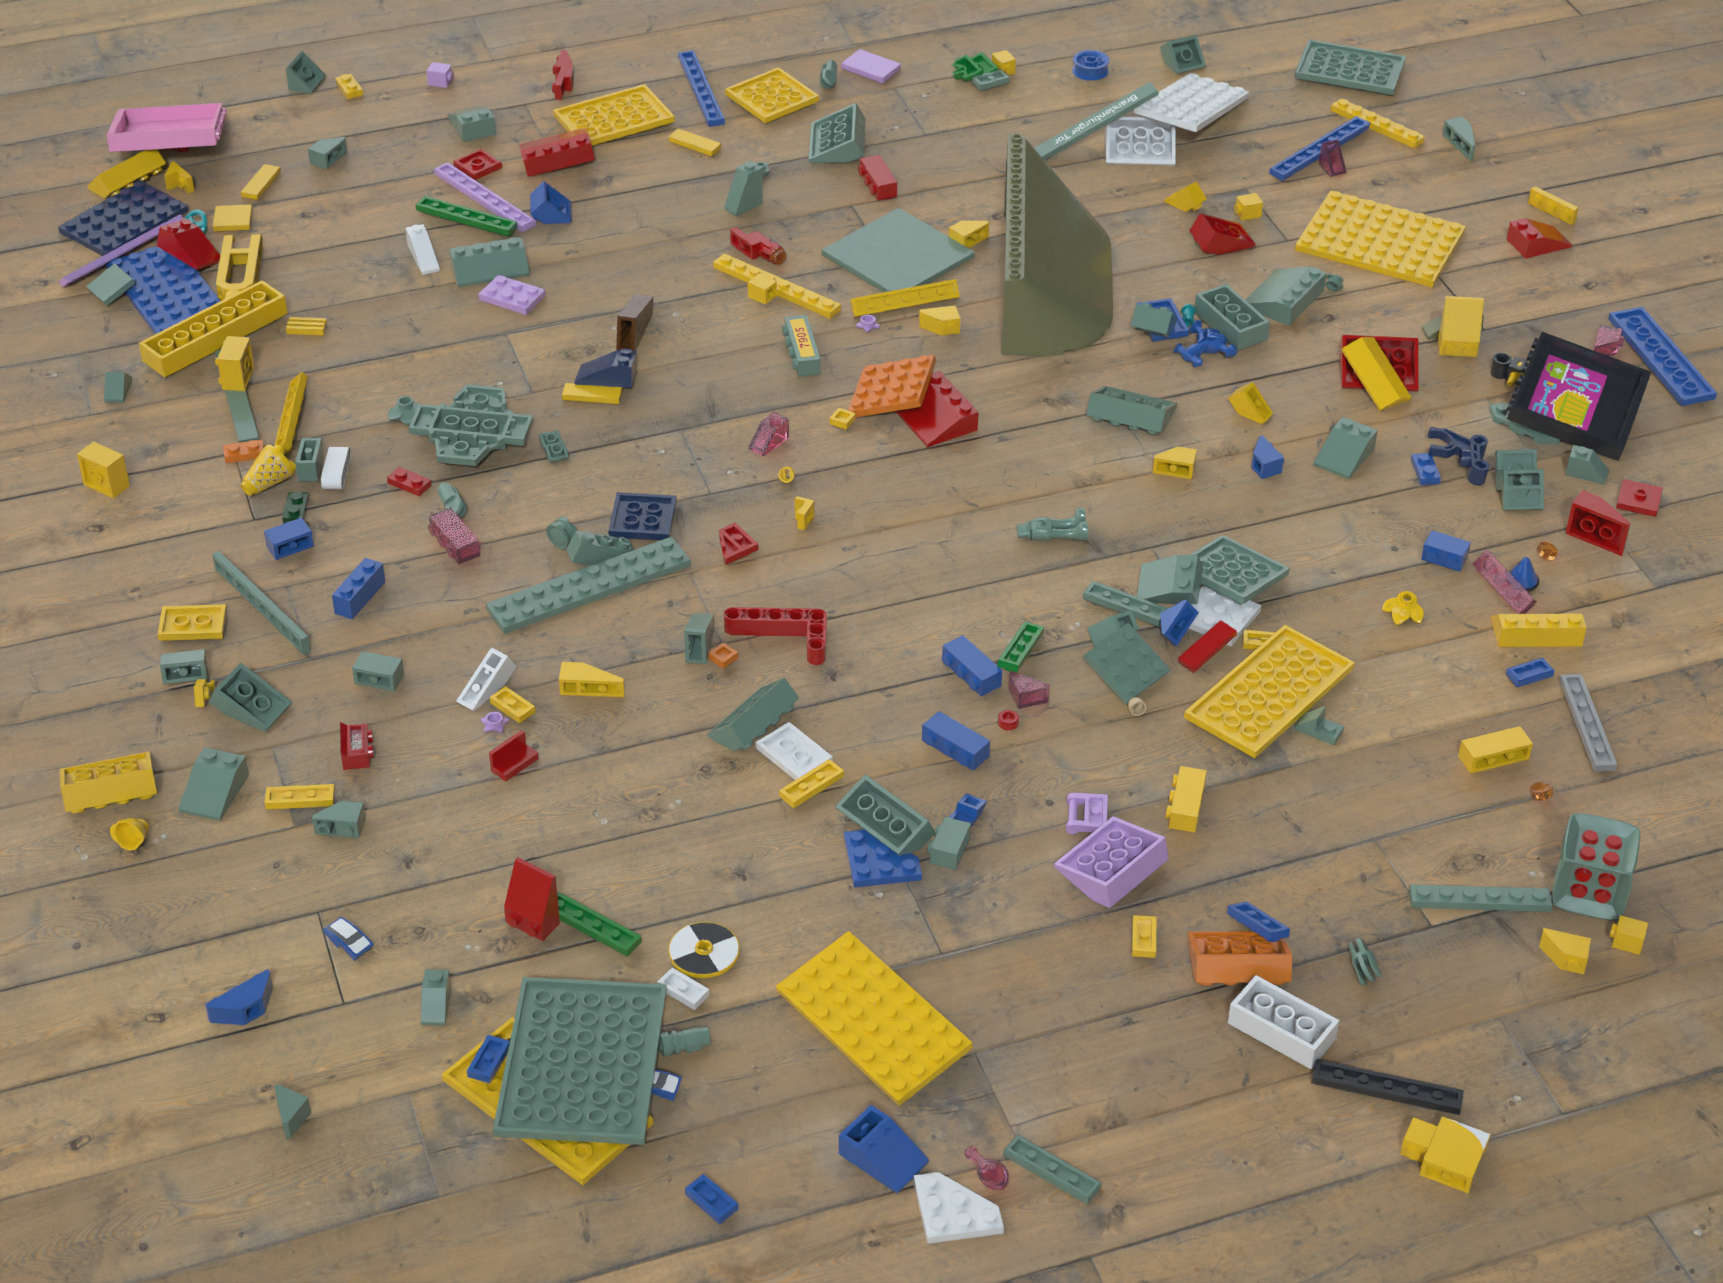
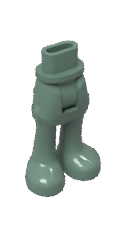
M1084 507L1077 508L1074 517L1069 519L1042 517L1032 519L1030 522L1025 521V524H1017L1018 538L1027 537V540L1050 541L1054 538L1088 541V524L1085 517Z

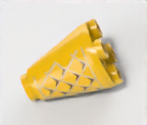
M268 444L262 449L242 479L240 487L248 496L256 495L293 476L296 465L291 460L288 461L284 456L285 451L279 445L274 447Z

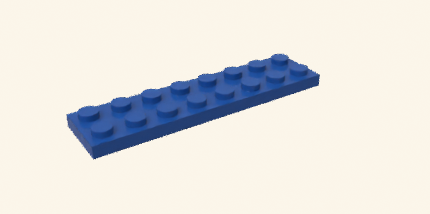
M1643 307L1609 313V321L1681 406L1716 399L1717 392Z

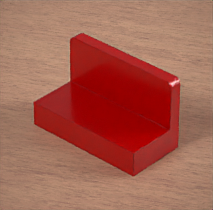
M519 731L489 752L491 771L506 782L539 759L538 752L526 744L525 732Z

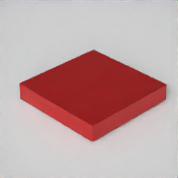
M483 149L476 150L453 161L455 168L474 180L502 168V163Z

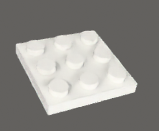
M1203 586L1199 592L1198 604H1191L1199 614L1189 629L1204 635L1222 620L1237 630V636L1226 644L1232 646L1241 636L1243 630H1246L1261 612L1262 605L1250 600L1244 604L1236 603L1233 599L1219 594L1207 586Z

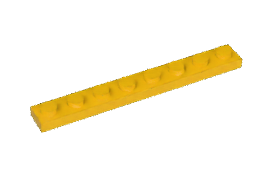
M725 253L713 262V268L747 283L757 274L777 281V296L829 319L841 311L840 303Z

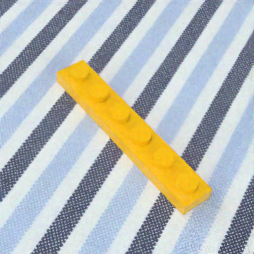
M1341 98L1331 105L1332 112L1350 120L1358 116L1370 122V129L1414 149L1425 140V136L1417 131L1410 130L1401 124L1390 121L1388 118L1377 115L1375 112H1370L1359 105L1350 103L1346 99Z
M952 279L851 298L850 304L853 318L955 299L959 298L960 295L957 281Z
M302 371L289 383L274 447L279 445L285 451V454L289 453L293 447L292 441L296 435L295 428L299 422L298 415L302 409L303 394L307 387L306 381L308 376Z

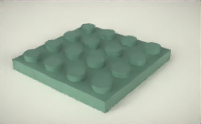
M1224 535L1219 536L1190 554L1198 555L1203 565L1201 585L1207 586L1217 593L1225 595L1236 603L1241 604L1248 602L1288 576L1290 571L1289 567Z

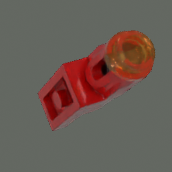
M737 227L730 229V244L751 260L763 257L768 262L777 265L782 264L786 260L785 250L773 238H767L759 231L745 234Z

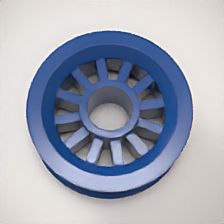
M1083 50L1073 56L1075 65L1072 68V72L1076 77L1094 81L1103 79L1108 75L1107 65L1109 64V57L1105 53L1096 50Z

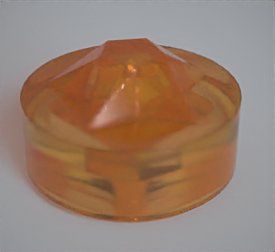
M1543 541L1537 547L1539 555L1547 560L1553 561L1558 555L1557 548L1549 542Z
M1537 782L1530 787L1531 797L1534 800H1546L1554 794L1552 784L1549 782Z

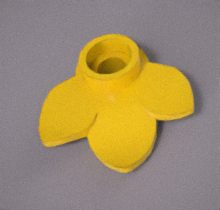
M1410 591L1400 592L1397 597L1387 599L1382 607V611L1392 612V618L1396 625L1402 624L1409 618L1420 624L1424 617L1423 608L1417 603L1416 595Z

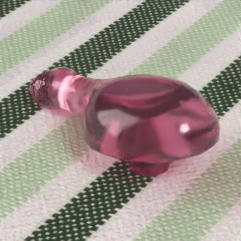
M974 1146L964 1151L965 1157L971 1159L977 1165V1175L984 1186L998 1191L1008 1186L1010 1176L1005 1165L996 1160L983 1158Z

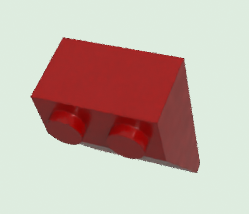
M1202 213L1198 215L1189 230L1194 236L1193 239L1201 246V250L1207 254L1219 255L1252 248L1256 245L1241 223Z
M1527 218L1509 223L1506 240L1525 259L1572 247V244L1553 225Z
M181 219L159 227L157 247L194 269L198 270L220 262L221 255L202 230L190 220Z
M1582 490L1572 502L1565 534L1622 556L1631 523L1602 497Z
M517 857L514 861L504 904L506 923L513 928L526 932L531 937L544 941L560 924L556 876Z

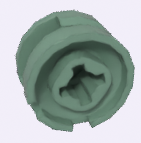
M566 517L556 519L555 522L546 528L549 540L559 549L567 548L575 531H577L573 523L570 524L568 522L569 519Z

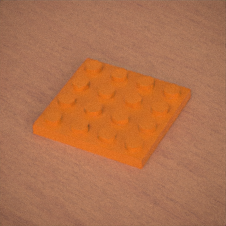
M923 355L918 358H905L901 361H888L883 364H871L864 367L848 411L856 413V417L921 407L937 361L935 356Z

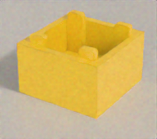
M227 336L226 340L222 343L223 346L218 358L215 359V364L218 365L220 373L218 381L222 385V390L245 391L255 369L250 338Z
M94 441L77 453L82 480L85 486L113 499L130 486L123 454Z

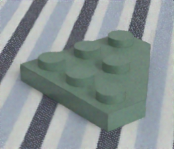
M1509 403L1490 404L1489 411L1493 422L1499 425L1504 423L1510 426L1511 431L1521 436L1526 434L1534 438L1533 441L1540 445L1560 443V439L1508 420L1509 411L1506 409Z

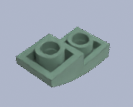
M558 430L539 434L541 446L550 463L569 459L564 441L561 440Z

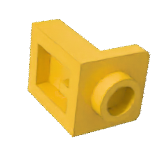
M796 496L794 503L797 528L806 530L815 517L814 500Z

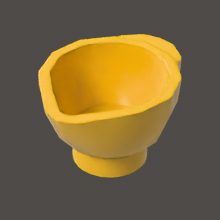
M135 818L119 820L110 828V835L121 848L128 851L137 849L144 842L149 832L146 821Z

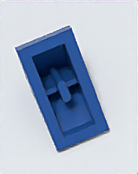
M1183 600L1160 613L1162 634L1174 646H1177L1199 612L1187 600Z

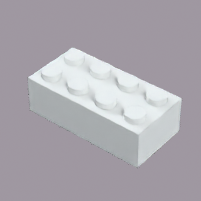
M1257 975L1230 1004L1228 1024L1309 1069L1314 1067L1316 1059H1320L1336 1040L1340 1021Z

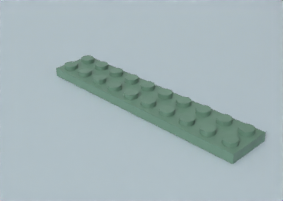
M669 537L486 603V610L501 631L506 634L691 566V560L676 541Z

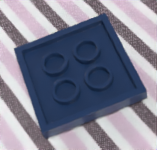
M617 492L608 535L617 538L650 540L669 538L677 496Z

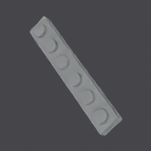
M1582 674L1561 675L1560 685L1594 772L1616 771L1617 762Z

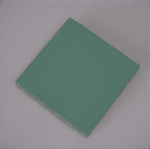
M114 263L86 287L102 303L108 306L133 286L135 282Z

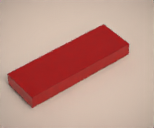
M1220 620L1178 657V663L1192 673H1195L1237 636V630Z

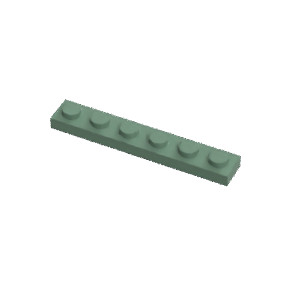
M1410 884L1409 887L1411 908L1551 912L1552 909L1549 888Z

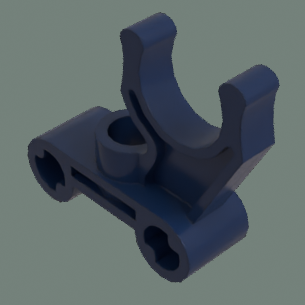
M1431 426L1427 435L1428 438L1441 439L1448 445L1438 446L1431 444L1428 454L1442 458H1449L1455 454L1458 455V466L1467 467L1468 481L1473 485H1483L1490 467L1487 461L1482 460L1488 439L1483 435H1473L1471 439H1468L1447 428Z

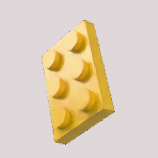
M226 604L162 606L157 634L158 640L223 639L227 615Z

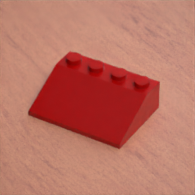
M586 128L519 144L527 177L595 160Z
M1342 335L1339 344L1341 388L1365 389L1342 352V348L1361 337H1374L1407 391L1419 390L1418 338Z
M940 370L932 373L921 407L895 411L927 448L978 430L979 412Z

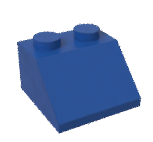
M544 181L530 194V214L535 220H539L543 224L570 223L572 221L571 201Z

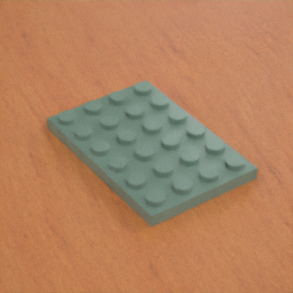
M1309 39L1296 69L1295 78L1303 81L1310 80L1317 83L1344 86L1350 89H1361L1367 92H1379L1384 95H1394L1406 56Z

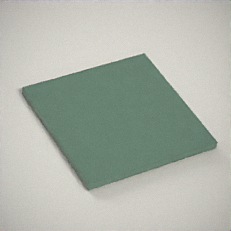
M900 208L889 212L822 249L823 256L882 292L926 285L975 257V252Z

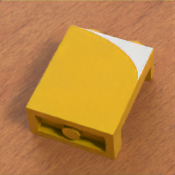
M1442 1116L1423 1159L1420 1176L1469 1193L1476 1170L1483 1154L1487 1150L1491 1134Z

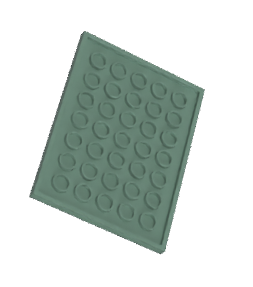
M523 977L493 1126V1137L645 1145L667 984Z

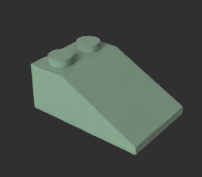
M479 106L447 113L448 118L463 142L496 135L495 118L488 108Z
M1342 417L1330 432L1313 466L1350 479L1375 449L1378 430Z
M1175 555L1143 563L1137 597L1153 603L1178 604L1183 600H1187L1190 604H1198L1203 565L1198 555Z
M240 662L214 689L209 703L226 716L266 732L292 704V701Z
M204 747L194 763L178 808L179 812L221 821L249 776L246 756Z

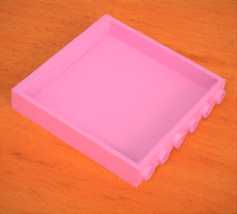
M222 103L118 109L107 133L109 152L217 145V141L220 140V135L222 134L221 131H223L225 118H227L226 108H223Z

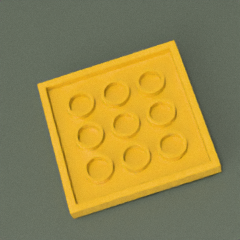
M779 67L725 89L726 96L764 123H769L777 118L784 117L789 113L819 102L818 94Z

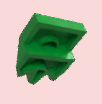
M983 52L971 58L966 54L955 60L952 64L956 68L953 71L954 78L972 81L974 76L998 70V67Z

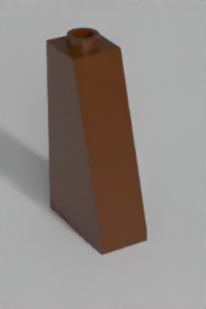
M635 294L617 315L616 350L625 348L632 351L637 350L653 315V296Z

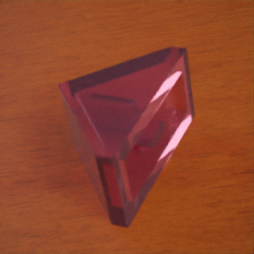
M1339 140L1321 144L1319 165L1330 177L1347 173Z
M1010 671L1008 690L1018 709L1045 704L1049 701L1050 684Z

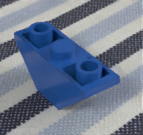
M267 969L206 1003L205 1008L210 1023L246 1025L265 1014L273 990L270 971Z

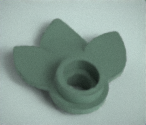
M410 396L398 398L396 406L388 412V419L390 421L400 419L404 425H410L419 403H415Z

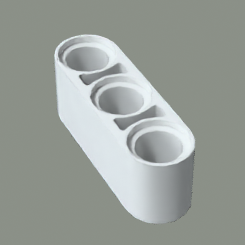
M350 447L328 448L321 476L322 489H344L351 461Z

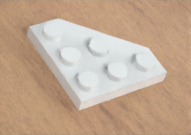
M939 1172L913 1176L927 1244L1003 1234L1004 1226L999 1206Z

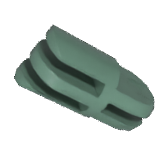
M828 60L827 64H823L821 68L820 84L825 89H832L836 84L838 66L834 60Z
M449 483L440 484L438 495L447 513L454 519L464 517L467 512V505L457 488Z
M1359 937L1356 938L1357 945L1352 940L1349 943V948L1353 956L1351 961L1359 983L1364 986L1367 985L1365 976L1372 982L1376 980L1374 972L1379 978L1382 977L1374 953L1369 950L1366 942Z

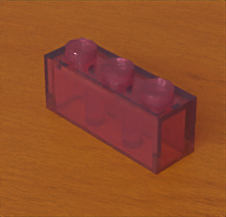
M451 507L429 515L430 524L428 525V530L431 536L437 538L439 545L447 550L449 557L453 558L458 565L480 556L479 540Z

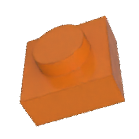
M723 642L708 652V659L724 669L738 659V652Z

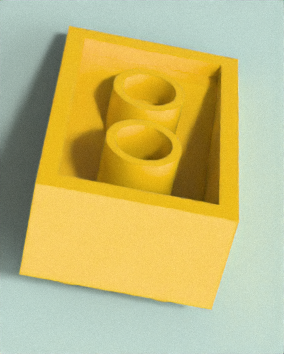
M1445 296L1438 336L1439 355L1477 357L1484 298Z

